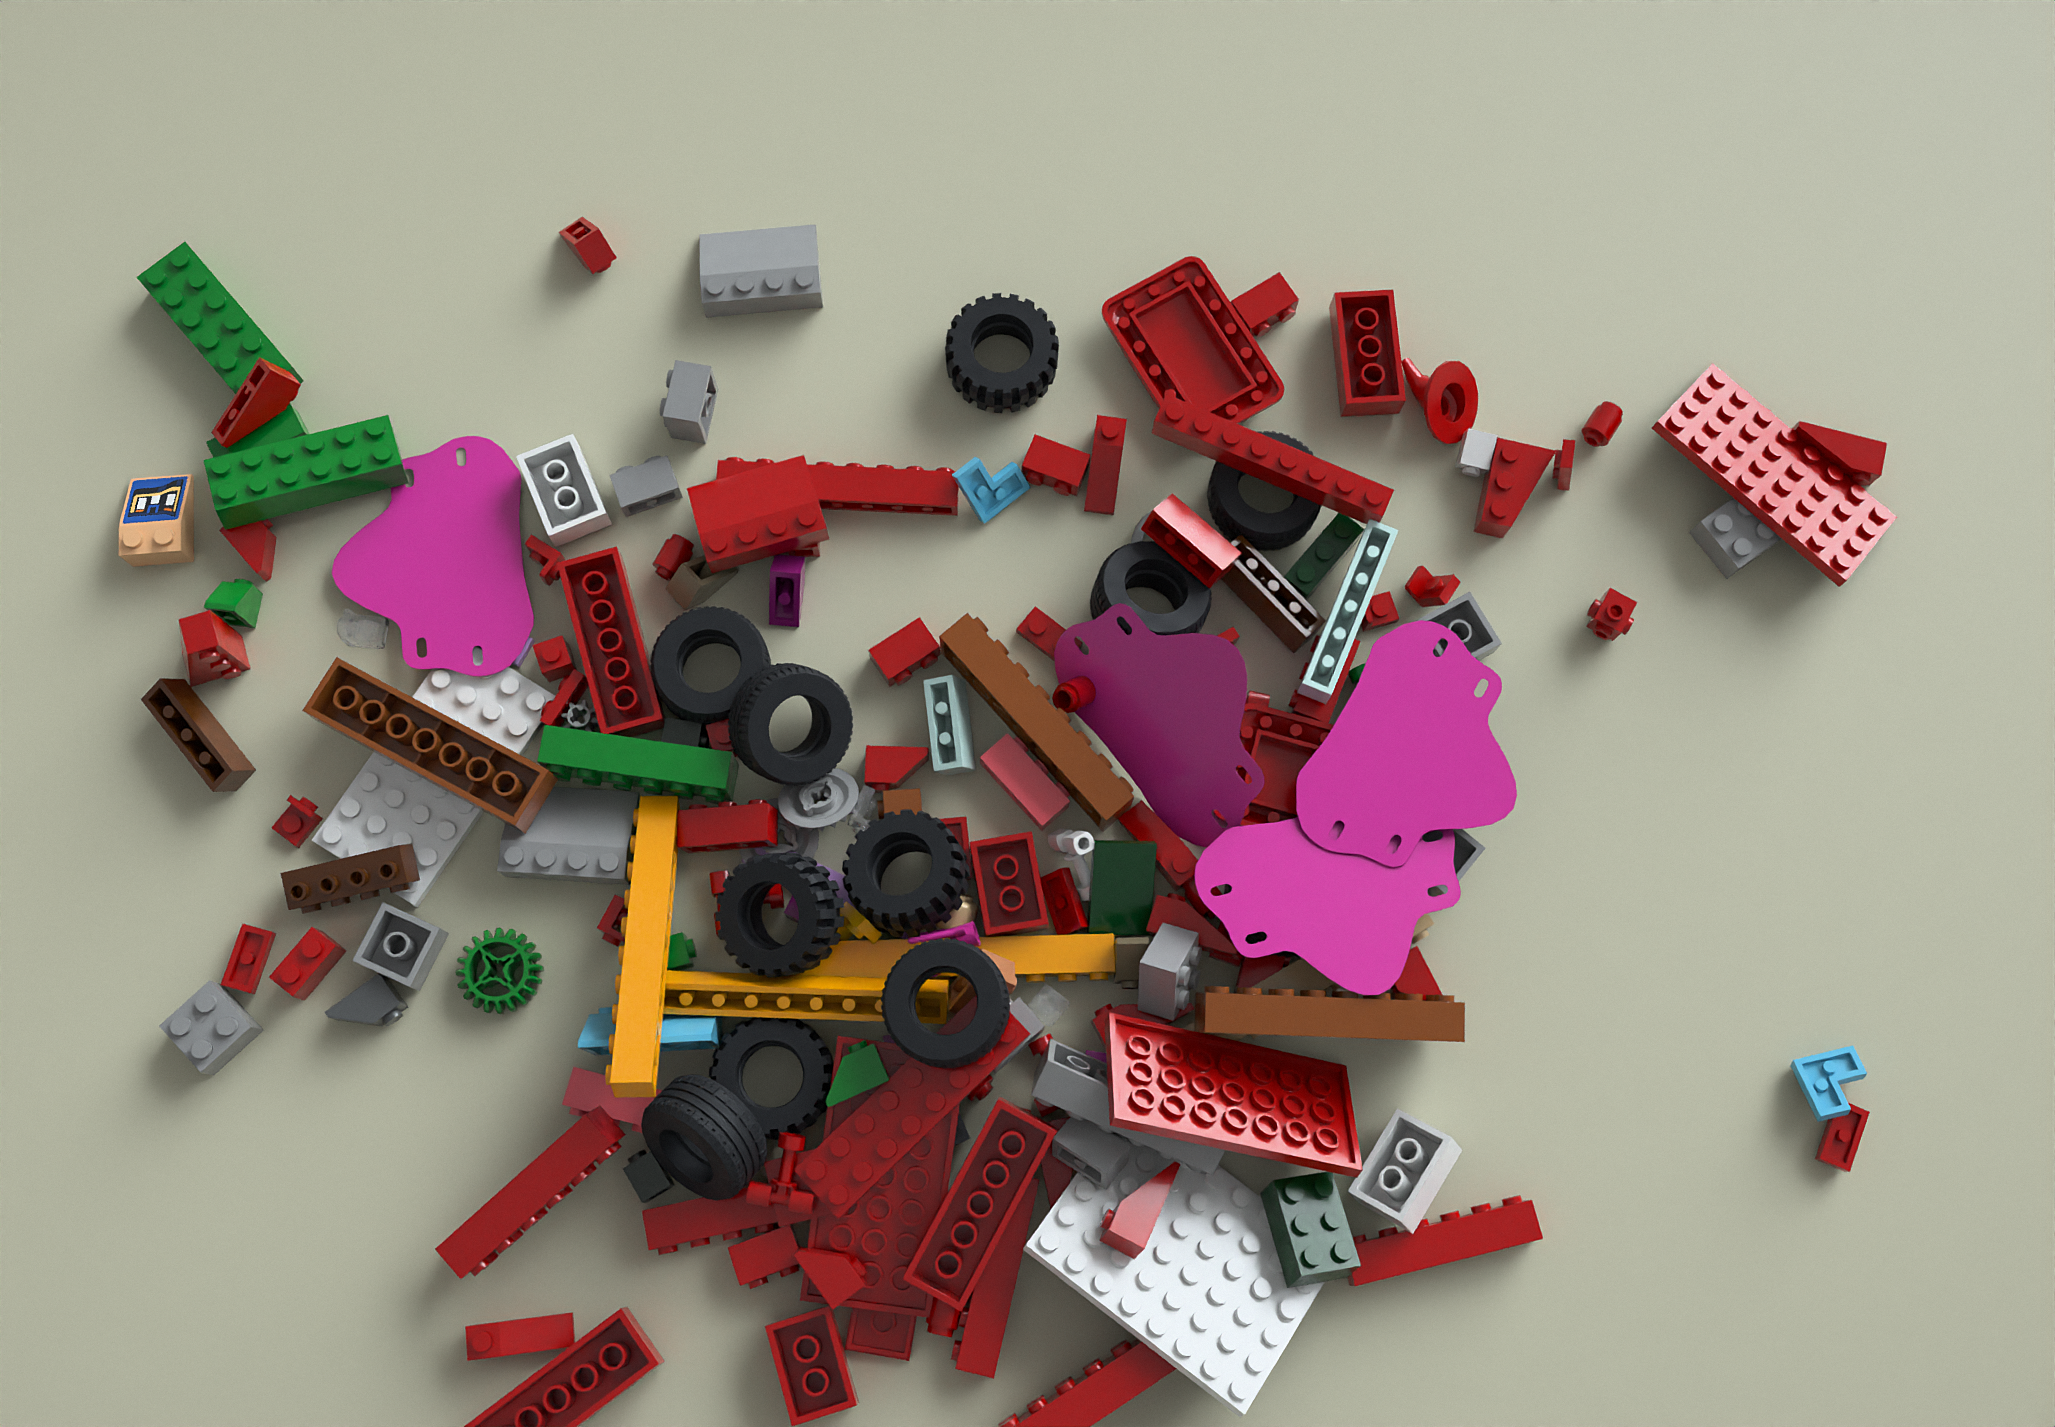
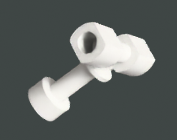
M1060 828L1048 834L1050 847L1056 852H1066L1064 856L1065 861L1073 862L1081 882L1077 887L1081 900H1089L1090 870L1084 855L1094 849L1093 837L1087 831L1077 830L1073 832L1071 829Z

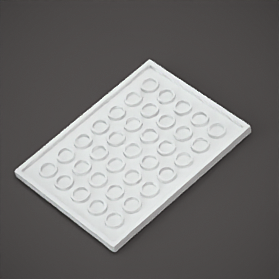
M1119 1134L1130 1145L1129 1162L1110 1186L1105 1190L1077 1172L1026 1243L1023 1250L1233 1413L1242 1417L1253 1402L1325 1282L1287 1288L1261 1197L1219 1165L1213 1175L1205 1171L1204 1173H1197L1189 1169L1186 1163L1175 1158L1173 1160L1165 1159L1158 1155L1155 1149L1146 1145L1143 1147L1136 1146L1130 1143L1125 1136ZM1174 1161L1181 1164L1147 1245L1135 1260L1099 1241L1104 1230L1100 1227V1223L1108 1209L1114 1210L1123 1199Z

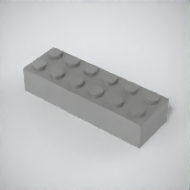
M1049 1040L1034 1072L1031 1095L1035 1096L1038 1102L1049 1107L1058 1106L1066 1110L1069 1116L1077 1120L1085 1118L1094 1122L1104 1132L1119 1133L1136 1146L1143 1147L1146 1145L1153 1148L1158 1155L1165 1159L1173 1160L1175 1158L1186 1163L1189 1169L1197 1173H1204L1205 1171L1211 1175L1214 1174L1225 1152L1223 1149L1110 1126L1107 1063L1055 1040Z

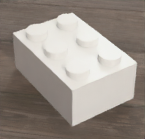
M574 434L516 456L547 534L555 547L612 525Z
M1397 1108L1362 1166L1363 1171L1355 1178L1348 1192L1359 1204L1413 1234L1458 1159L1462 1149L1451 1136Z

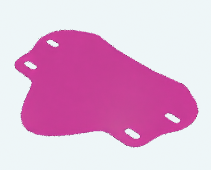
M465 436L452 439L430 453L402 459L405 470H413L414 485L406 487L404 484L391 488L389 507L359 530L340 549L334 559L332 575L335 584L345 596L357 604L397 623L401 630L403 659L410 667L415 669L442 668L469 676H488L501 672L515 661L522 652L534 626V614L524 577L519 511L522 478L520 471L510 457L492 440L479 436ZM460 447L466 451V464L464 466L457 464L456 450ZM419 638L426 640L427 654L423 658L417 655L416 642ZM475 646L482 648L483 663L479 666L473 663L472 650Z
M1121 603L1113 605L1095 620L1069 627L1059 638L1054 652L1058 682L1061 684L1076 676H1085L1093 682L1096 689L1094 701L1075 711V713L1096 733L1139 787L1154 813L1178 837L1202 847H1208L1225 830L1240 826L1245 809L1264 786V776L1262 770L1245 750L1240 740V727L1247 694V672L1244 659L1238 648L1228 640L1211 634L1156 635L1147 628L1131 607ZM1119 616L1123 617L1132 628L1130 635H1127L1118 625L1117 618ZM1078 636L1089 648V654L1085 655L1074 642L1075 637ZM1238 765L1244 767L1251 776V784H1246L1236 771ZM1214 809L1218 810L1227 821L1228 826L1226 828H1222L1212 816Z
M1419 620L1403 624L1377 639L1372 646L1359 682L1333 728L1298 774L1296 783V811L1301 828L1306 835L1317 845L1331 852L1360 854L1383 865L1398 867L1408 861L1421 836L1428 831L1476 828L1492 825L1504 819L1514 809L1517 790L1510 765L1488 725L1489 714L1502 692V682L1498 674L1473 657L1453 631L1432 621ZM1440 639H1446L1448 645L1440 657H1436L1433 654L1435 646ZM1481 679H1486L1489 683L1482 697H1476L1474 695L1476 686ZM1336 821H1342L1344 828L1338 839L1332 840L1329 837V832ZM1394 835H1399L1402 840L1394 854H1389L1386 851L1387 845Z
M1298 817L1274 823L1237 826L1225 830L1203 851L1196 863L1194 875L1196 888L1202 902L1223 922L1235 948L1241 955L1249 958H1258L1282 951L1294 952L1333 982L1348 991L1362 995H1379L1390 989L1399 979L1407 961L1417 920L1424 914L1453 907L1461 896L1460 885L1453 864L1455 849L1453 829L1428 831L1427 833L1441 831L1443 838L1432 842H1425L1421 836L1406 863L1398 867H1389L1360 854L1337 853L1322 848L1306 835L1301 828ZM1336 821L1329 832V837L1332 840H1336L1340 836L1344 828L1342 821ZM1394 835L1387 845L1386 851L1389 854H1394L1402 840L1399 835ZM1224 884L1232 887L1230 893L1220 896H1213L1210 891L1211 888ZM1438 885H1445L1448 888L1446 894L1431 897L1427 893L1429 888ZM1264 932L1267 935L1266 940L1262 942L1248 944L1245 941L1246 936L1249 934Z

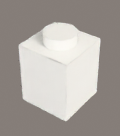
M1468 428L1463 433L1455 467L1462 469L1463 474L1473 477H1479L1480 473L1485 474L1488 472L1498 435Z

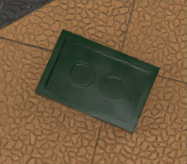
M1094 840L1087 919L1089 925L1087 927L1088 934L1150 935L1146 929L1153 905L1157 849L1155 841Z

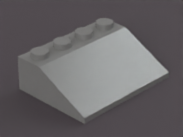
M816 224L699 235L701 299L706 318L823 307Z
M553 787L526 834L505 823L497 871L505 877L630 885L631 881H628L627 867L628 862H633L634 856L630 850L631 835H636L637 827H634L633 812L634 808H639L640 793Z

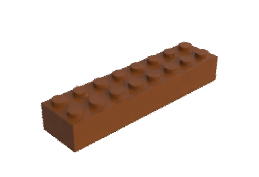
M966 613L939 636L941 654L1016 737L1026 745L1035 758L1044 764L1053 778L1066 788L1072 799L1104 832L1131 808L1134 799L1132 794L1134 791L1133 787L1124 777L1118 778L1110 770L1113 766L1102 753L1097 755L1089 747L1092 743L1081 730L1076 732L1069 725L1071 722L1069 716L1060 707L1055 709L1048 702L1050 699L1048 693L1040 685L1035 687L1028 680L1030 675L1019 662L1014 664L1008 658L1009 652L998 639L993 641L987 635L989 630L978 617L973 619Z
M336 657L302 710L319 723L525 834L558 781V778L548 769Z
M1204 986V992H1196L1194 1031L1205 1033L1465 1042V1002H1454L1453 995H1426V1001H1422L1423 994H1395V1000H1390L1391 993H1381L1379 995H1363L1362 999L1358 998V993L1351 991H1332L1331 997H1326L1325 990H1300V996H1294V989H1268V995H1262V988L1236 987V994L1229 993V987Z

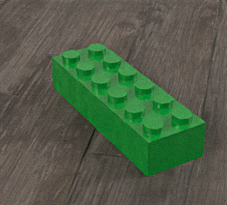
M183 242L136 277L235 394L259 357L289 371L300 384L304 381L186 242Z
M389 415L204 460L215 511L225 530L409 483Z
M544 725L537 762L558 778V781L570 782L571 778L583 779L582 783L591 786H601V782L612 783L613 788L631 791L632 786L644 788L645 793L662 795L663 791L674 792V796L687 800H692L695 795L706 797L705 801L714 804L724 802V800L733 801L739 768L733 753L728 751Z

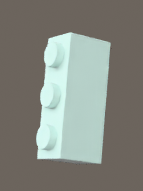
M954 675L923 680L934 772L948 776L976 771L966 680Z

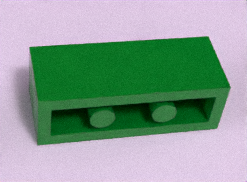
M289 403L283 412L228 448L222 446L215 437L207 441L206 444L214 458L308 435L309 432L299 412Z

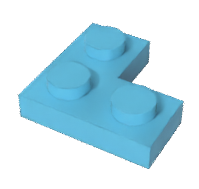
M974 457L952 474L976 516L984 524L1031 488L1020 468L1014 462L1009 463L991 478L982 461Z
M1854 1046L1795 1059L1790 1065L1817 1122L1848 1115L1851 1108L1839 1085L1862 1080L1867 1075Z

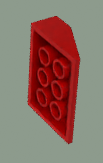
M804 455L687 488L699 537L711 573L830 540Z

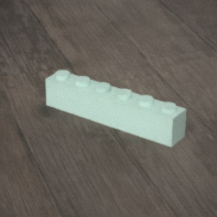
M1369 519L1297 693L1324 704L1328 702L1399 530Z

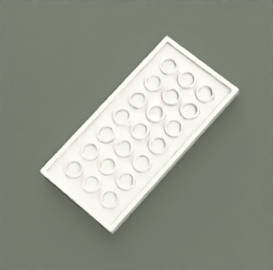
M475 646L472 650L473 663L479 666L483 663L482 650ZM510 667L488 676H469L450 669L435 668L430 671L413 695V698L522 756L543 726L540 722L543 707L548 701H553L555 695ZM373 752L312 841L340 859L412 843L420 881L409 883L410 889L395 892V894L418 907L484 811Z

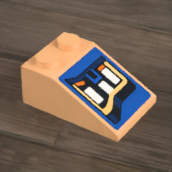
M192 474L130 480L119 523V556L131 566L194 562V476Z

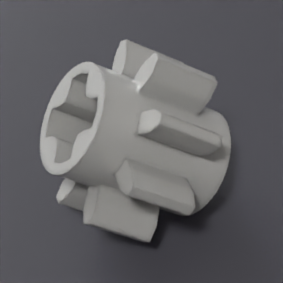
M584 699L581 705H574L570 702L568 713L561 714L562 718L569 722L563 728L592 732L595 726H599L597 718H594L596 716L594 707L588 709V703ZM580 716H583L586 720L583 724H580L578 721Z

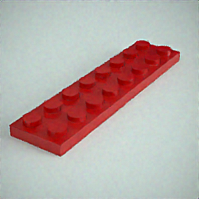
M977 996L973 997L936 1034L951 1035L966 1028L975 1016ZM1010 1011L1008 1024L1004 1034L1001 1036L1002 1038L983 1058H979L978 1061L963 1067L946 1069L923 1064L911 1057L889 1078V1081L881 1085L794 1169L837 1219H840L1031 1035Z

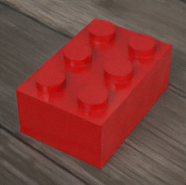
M1032 831L971 841L970 853L985 937L1011 936L1048 929L1049 923Z
M829 1305L765 1326L792 1426L858 1405L859 1400L834 1310Z

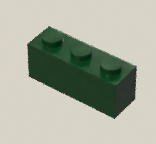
M1338 513L1285 574L1284 578L1307 601L1356 544L1364 528L1350 517Z

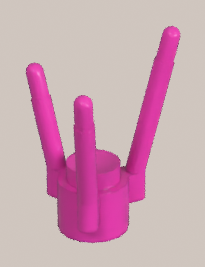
M973 921L950 929L934 930L930 933L922 932L917 937L908 936L909 944L950 937L952 940L964 941L975 947L981 945L979 934Z

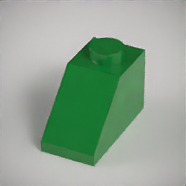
M248 580L222 581L205 601L204 608L207 611L211 610L228 625L256 628L263 593L253 585V582Z
M863 1040L848 1047L850 1054L843 1057L827 1096L826 1104L828 1107L889 1081L888 1073L875 1043L867 1045L866 1040Z

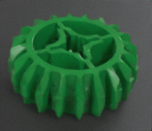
M496 928L494 938L490 931L485 930L483 931L484 941L474 936L472 937V942L475 944V947L473 949L468 946L463 947L464 952L469 954L467 959L463 957L457 959L458 963L465 965L464 969L456 970L457 976L465 977L464 980L457 984L458 988H469L463 995L464 999L470 1000L474 998L472 1006L477 1009L484 1004L483 1009L486 1013H491L495 1007L498 1014H504L506 1005L510 1011L515 1012L517 1010V1000L525 1006L528 1004V1000L524 995L526 993L532 996L537 994V991L531 988L532 984H542L543 980L536 977L535 973L543 972L544 967L538 964L534 965L535 962L542 959V955L540 953H532L536 948V944L534 942L525 944L527 936L523 933L516 938V931L514 929H509L505 935L502 928ZM499 946L514 947L517 951L512 955L507 954L502 958H498L491 952V949ZM482 958L485 963V970L479 976L480 980L477 982V967ZM523 960L524 972L518 984L514 973L521 965L520 961ZM493 962L503 966L502 971L507 980L496 975L498 973L497 966ZM497 984H502L509 990V993L501 996H488L483 992L487 987L492 988Z

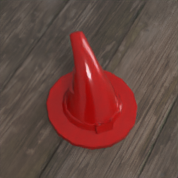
M1410 358L1403 359L1402 366L1406 381L1419 405L1424 410L1426 424L1433 437L1443 444H1454L1461 441L1463 433L1468 428L1471 429L1473 427L1478 411V389L1476 380L1469 367L1460 361H1445L1436 367L1432 375L1428 377L1427 375H1422Z

